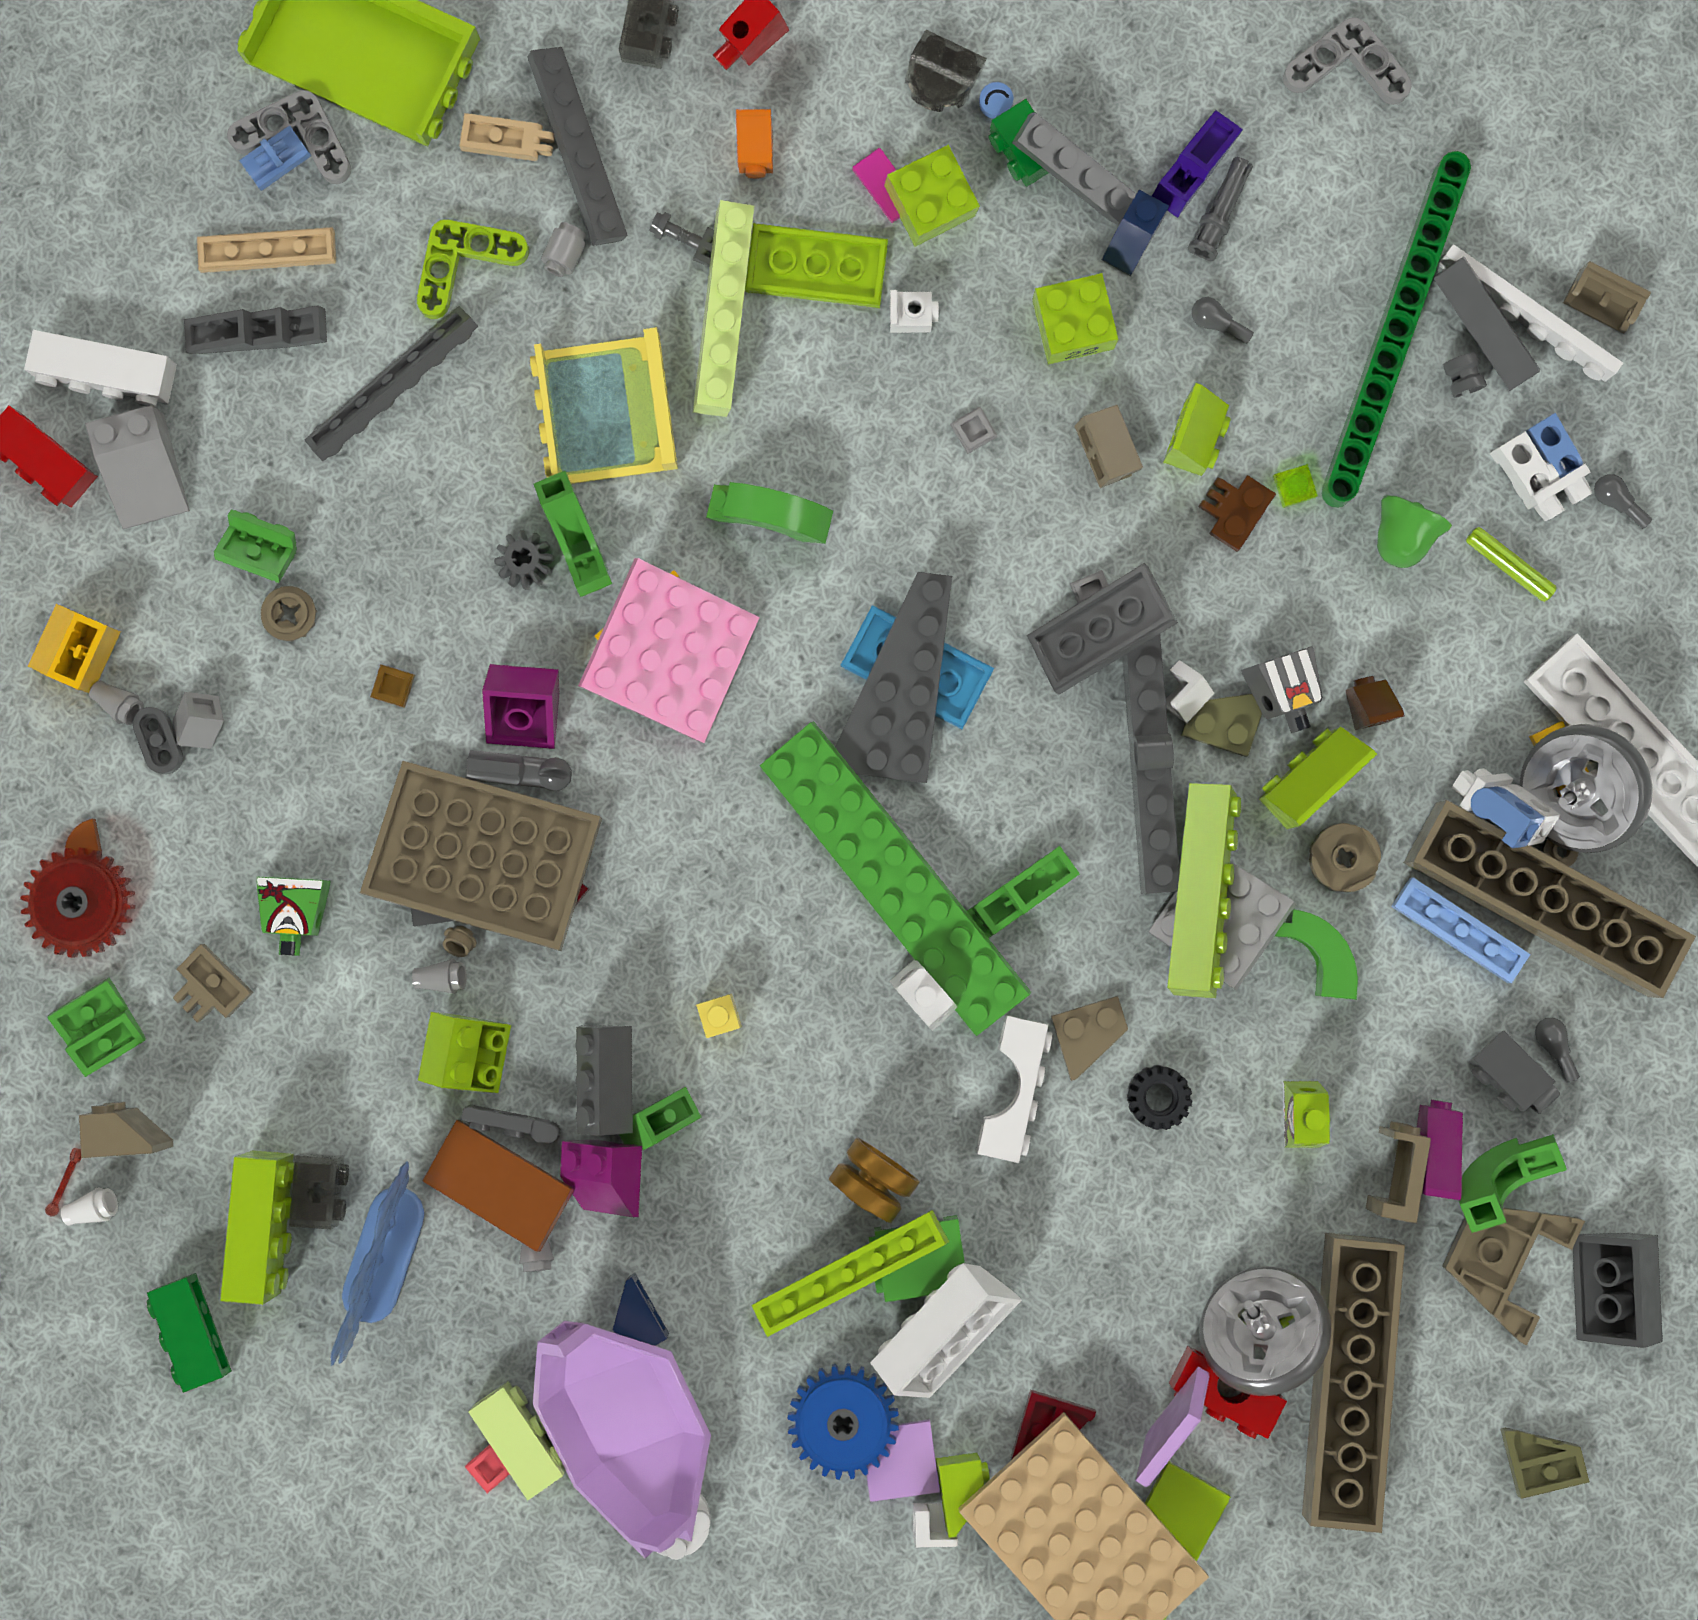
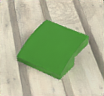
M110 977L51 1012L47 1017L67 1044L65 1051L84 1077H87L146 1040L141 1028Z

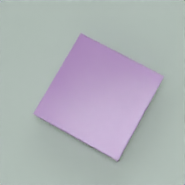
M930 1420L899 1424L898 1431H890V1434L896 1437V1444H886V1447L890 1450L889 1457L880 1454L878 1456L880 1467L878 1468L873 1466L872 1463L868 1464L867 1482L870 1502L940 1492Z

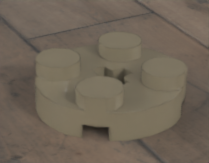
M1348 823L1335 824L1322 830L1316 836L1309 850V864L1313 875L1319 883L1331 891L1354 892L1363 889L1374 880L1381 861V851L1375 837L1368 830ZM1341 848L1345 852L1351 851L1354 856L1349 860L1351 866L1347 868L1344 864H1338L1336 860L1339 857L1338 851Z

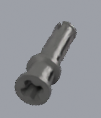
M1240 157L1233 158L1209 213H1205L1201 217L1199 222L1201 228L1195 240L1189 243L1188 250L1190 253L1207 261H1214L1218 255L1216 249L1222 236L1227 235L1230 229L1228 222L1230 214L1253 168L1251 163L1248 164V160Z

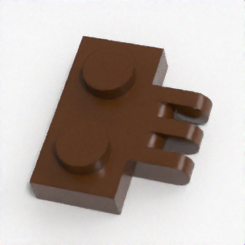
M1248 475L1238 489L1217 477L1213 484L1218 489L1223 490L1224 493L1221 495L1217 491L1209 489L1206 496L1215 501L1216 505L1213 506L1209 502L1202 500L1198 507L1218 519L1209 534L1238 552L1276 493Z

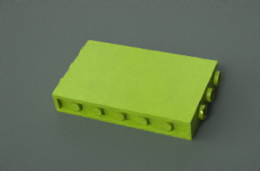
M259 0L253 9V19L248 29L244 30L239 37L237 51L245 63L303 90L310 91L318 97L428 147L431 139H437L442 131V117L446 109H452L458 97V90L456 88L461 78L466 79L471 72L473 65L471 57L480 41V37L475 26L419 0Z

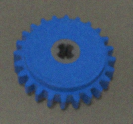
M850 1363L846 1364L845 1371L840 1372L837 1365L832 1364V1370L829 1374L823 1368H820L818 1370L819 1379L817 1380L809 1375L806 1378L809 1387L805 1388L799 1385L797 1388V1393L801 1396V1399L792 1398L790 1405L796 1408L797 1411L788 1412L787 1417L788 1420L795 1422L794 1425L788 1427V1434H797V1438L792 1441V1447L798 1448L802 1446L803 1448L799 1455L800 1460L810 1457L812 1459L810 1463L811 1470L815 1469L818 1465L822 1466V1476L824 1477L827 1476L830 1470L835 1471L836 1480H840L842 1472L847 1471L850 1479H854L855 1470L858 1469L864 1475H867L868 1464L870 1463L877 1468L880 1467L878 1456L881 1454L882 1456L889 1457L890 1450L886 1447V1444H896V1437L890 1434V1431L899 1430V1423L891 1421V1418L899 1415L898 1408H889V1405L895 1401L894 1395H884L887 1389L885 1382L877 1386L875 1384L877 1374L873 1373L869 1378L865 1377L864 1367L862 1366L858 1369L857 1373L851 1372ZM840 1415L842 1418L851 1417L850 1427L847 1428L844 1424L839 1427L836 1426L837 1416Z

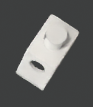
M915 959L889 981L932 1031L953 1014L957 1008L953 1000Z

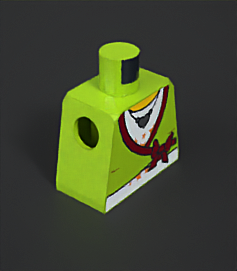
M1283 1081L1284 1148H1320L1329 1144V1094L1318 1081Z

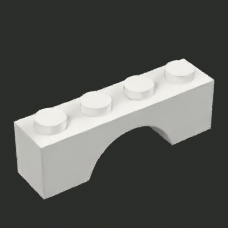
M1005 1015L998 1049L1006 1054L1015 1065L1018 1074V1089L1013 1101L1007 1108L997 1114L983 1117L976 1148L977 1154L1019 1163L1021 1155L1027 1156L1031 1137L1025 1134L1028 1121L1034 1122L1038 1101L1033 1100L1035 1086H1042L1045 1074V1067L1040 1066L1042 1053L1049 1052L1052 1041V1032H1047V1024Z

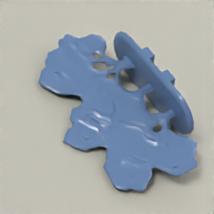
M408 1161L400 1167L398 1176L394 1178L391 1186L379 1193L369 1208L343 1285L342 1300L347 1314L331 1351V1366L335 1364L338 1357V1364L346 1359L359 1331V1321L367 1323L381 1321L392 1312L397 1303L424 1220L422 1202L414 1192L406 1188L409 1182Z

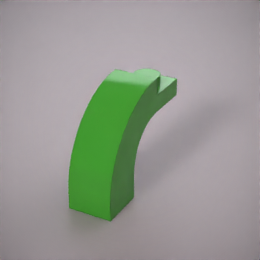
M566 471L533 483L540 504L554 531L580 597L611 585L612 581L608 568Z
M730 482L729 485L714 484L706 518L718 522L758 526L782 533L798 541L826 544L833 510L808 499L782 491Z
M1293 909L1287 917L1286 923L1282 924L1275 936L1297 940L1311 952L1317 969L1315 996L1357 1000V967L1346 940L1331 924L1322 918L1305 911Z
M1554 1134L1523 1144H1519L1517 1138L1508 1140L1486 1151L1469 1165L1462 1174V1194L1459 1203L1471 1233L1507 1223L1503 1204L1507 1196L1519 1186L1567 1170Z

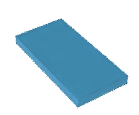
M872 605L840 667L867 680L896 617ZM944 642L935 716L962 730L994 668Z

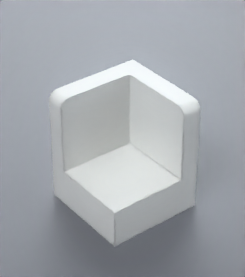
M1179 660L1170 669L1179 685L1166 698V710L1187 724L1211 698L1214 692L1203 675Z
M913 1503V1539L916 1548L958 1546V1537L949 1538L946 1532L942 1503Z

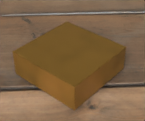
M380 664L370 697L405 708L415 675Z

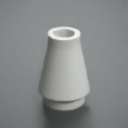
M98 1187L72 1203L62 1206L61 1218L67 1226L109 1221L111 1216H114L118 1211V1201L111 1189Z

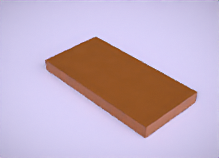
M461 1120L455 1121L422 1180L536 1252L542 1250L575 1190L482 1132L469 1128V1125Z

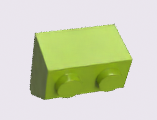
M1195 383L1185 399L1163 463L1200 476L1204 474L1207 468L1213 469L1220 451L1214 448L1218 436L1224 438L1231 418L1226 416L1229 405L1203 385Z

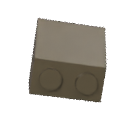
M111 1102L91 1106L92 1112L79 1115L81 1158L151 1154L173 1147L172 1138L137 1107L126 1108L125 1102Z

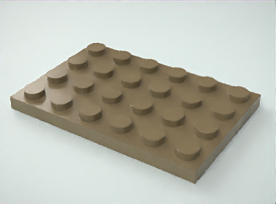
M402 761L360 893L562 951L602 818L562 805Z

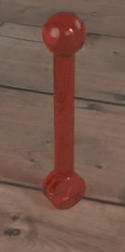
M79 1148L72 1149L69 1157L70 1162L52 1203L45 1207V1212L50 1217H54L59 1213L58 1204L76 1163L82 1159L81 1149Z

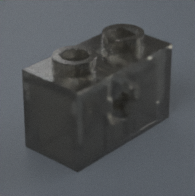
M628 0L619 45L622 62L662 69L664 58L669 59L672 50V38L668 37L670 26H676L678 20L679 6L674 5V0ZM650 23L655 24L651 27L650 31H645V29L649 28Z
M301 1153L295 1156L289 1227L331 1230L339 1226V1221L344 1220L346 1200L341 1199L342 1185L346 1186L349 1179V1165L344 1164V1155ZM320 1184L321 1189L327 1190V1195L321 1198L320 1193L314 1192V1187Z

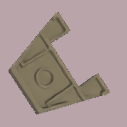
M1503 1207L1507 1223L1471 1233L1466 1218H1464L1442 1267L1519 1342L1527 1345L1540 1316L1508 1301L1514 1284L1538 1234L1572 1250L1585 1221L1576 1217Z

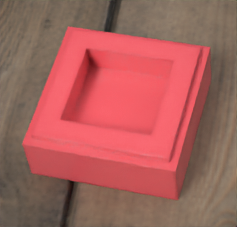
M490 1444L465 1465V1468L487 1494L509 1475V1472Z

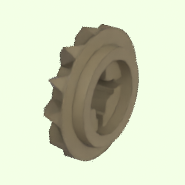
M284 586L273 590L265 598L261 607V620L264 628L270 635L279 640L293 642L301 637H306L310 629L315 626L317 610L313 598L305 591L293 586ZM282 602L291 609L299 607L298 611L294 614L295 621L297 622L296 625L287 619L280 621L281 617L285 614L281 605Z

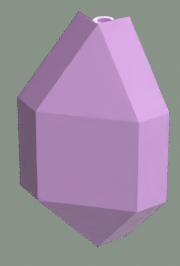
M563 1321L537 1342L533 1406L574 1488L645 1559L653 1551L661 1553L669 1549L675 1543L676 1538L692 1542L711 1434L672 1352L588 1324Z

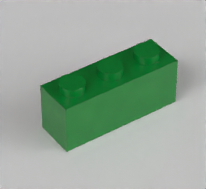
M196 1273L147 1292L149 1298L147 1300L148 1312L153 1319L157 1320L161 1331L159 1333L160 1345L165 1352L169 1353L173 1364L171 1366L172 1378L176 1385H180L183 1393L221 1379L232 1372Z

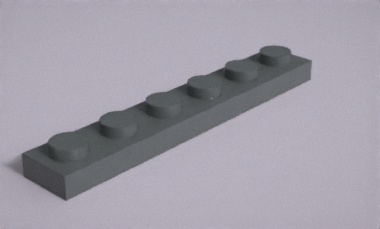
M554 47L531 50L527 58L593 246L622 241L628 235L563 48Z
M458 306L304 439L305 442L322 462L328 457L336 455L347 440L354 434L364 431L369 421L377 414L389 409L400 394L406 389H411L417 385L422 375L430 368L441 364L445 360L446 355L457 345L465 343L471 337L472 332L478 328V325Z

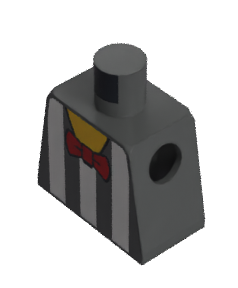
M1313 646L1241 670L1250 691L1266 719L1285 714L1291 733L1311 727L1305 707L1319 703L1323 698Z

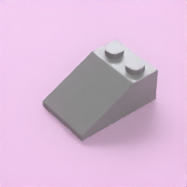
M153 405L85 423L95 461L122 529L190 511L164 413Z

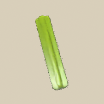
M1477 527L1468 535L1466 542L1539 600L1545 602L1555 593L1556 585L1484 529Z

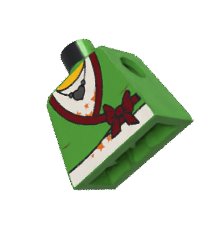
M257 877L262 932L280 934L279 955L300 956L301 935H319L330 889V881Z

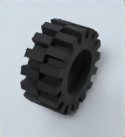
M1154 1065L1153 1067L1142 1069L1143 1071L1139 1074L1137 1073L1133 1077L1132 1083H1129L1127 1101L1130 1112L1140 1123L1155 1130L1171 1129V1126L1181 1124L1183 1117L1187 1118L1189 1114L1187 1111L1189 1106L1192 1107L1193 1102L1190 1099L1192 1090L1188 1087V1081L1179 1072L1169 1067ZM1155 1084H1164L1172 1092L1170 1106L1162 1111L1152 1110L1146 1101L1147 1091Z

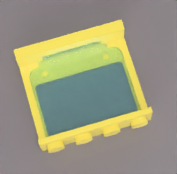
M657 327L643 329L644 337L544 351L541 343L534 344L535 356H530V366L533 377L538 376L540 389L534 390L537 410H543L544 423H539V433L542 444L547 443L549 456L543 457L546 477L566 471L571 484L678 469L661 342Z

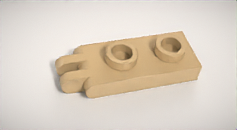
M464 113L459 147L461 151L537 161L538 155L552 156L553 147L540 144V142L554 143L555 136L552 132L542 131L543 126L538 123Z

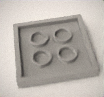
M1230 861V864L1234 865V881L1232 885L1227 887L1226 898L1231 900V913L1229 919H1224L1223 932L1227 933L1228 941L1226 953L1220 956L1219 967L1224 969V983L1237 991L1294 909L1296 903ZM1175 892L1148 931L1152 936L1172 948L1177 892Z

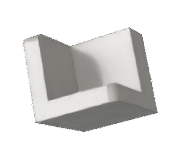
M184 692L173 718L177 745L206 749L212 748L224 721L219 696Z

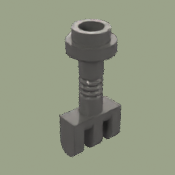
M657 212L649 229L650 232L655 234L654 237L661 240L663 234L675 240L678 239L681 243L696 249L693 261L710 267L711 258L707 257L706 254L707 252H712L713 244L711 243L714 237V230L707 227L703 237L669 222L671 214Z

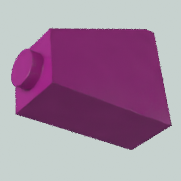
M1431 1099L1430 1106L1420 1104L1417 1127L1421 1128L1420 1135L1431 1138L1422 1194L1461 1201L1463 1112L1453 1110L1451 1102Z

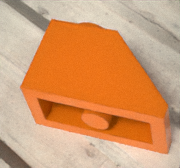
M736 109L739 173H745L748 178H764L766 173H773L771 109Z

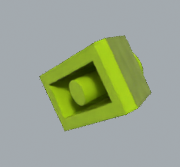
M977 1452L936 1458L945 1528L949 1538L956 1537L967 1522L959 1513L958 1508L990 1480L987 1461L981 1462Z

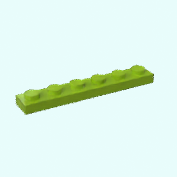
M931 1210L751 1306L766 1336L769 1337L949 1243V1240L936 1215Z

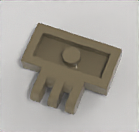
M200 944L177 968L188 982L174 995L173 999L180 1003L190 995L192 998L183 1006V1009L189 1013L199 1004L201 1008L192 1017L199 1023L214 1008L225 1018L230 1017L252 995L253 991L205 944Z

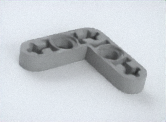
M1356 17L1344 20L1288 64L1283 75V83L1288 90L1294 93H1303L1349 59L1385 103L1394 105L1403 102L1412 87L1408 74L1362 19ZM1348 30L1351 32L1359 31L1360 34L1357 37V41L1354 38L1346 39L1345 36ZM1368 42L1370 45L1366 46L1361 51V53L1358 54L1356 51H1358L1360 44L1363 47L1364 44ZM1321 48L1330 49L1334 54V61L1330 64L1320 62L1317 58V51ZM1368 54L1379 56L1382 61V67L1374 70L1368 68L1364 61L1365 56ZM1311 63L1313 68L1306 74L1305 82L1301 79L1297 81L1292 79L1295 73L1294 69L1298 73L1302 72ZM1389 68L1391 71L1387 75V78L1384 75V77L1380 81L1377 77L1381 76L1386 71V69ZM1390 81L1393 84L1401 83L1402 87L1399 92L1393 91L1391 93L1388 91Z
M297 91L234 122L228 129L227 138L236 152L248 155L261 145L259 141L264 138L268 141L290 125L294 132H300L319 172L327 182L341 184L351 174L350 162L322 105L310 91ZM302 101H306L309 105L312 104L309 106L310 113L306 115L299 111ZM288 107L296 120L292 123L290 117L284 111ZM279 115L283 117L284 123L279 130L270 131L267 129L266 124L271 116ZM258 123L260 129L263 131L265 136L261 137L258 134V132H256L258 130L255 128L254 124ZM245 130L247 134H251L248 136L249 142L247 144L237 141L240 139L239 133ZM318 130H325L329 133L327 143L322 146H316L311 141L313 134ZM331 152L335 161L341 164L338 174H334L329 170L331 168L330 163L324 154Z

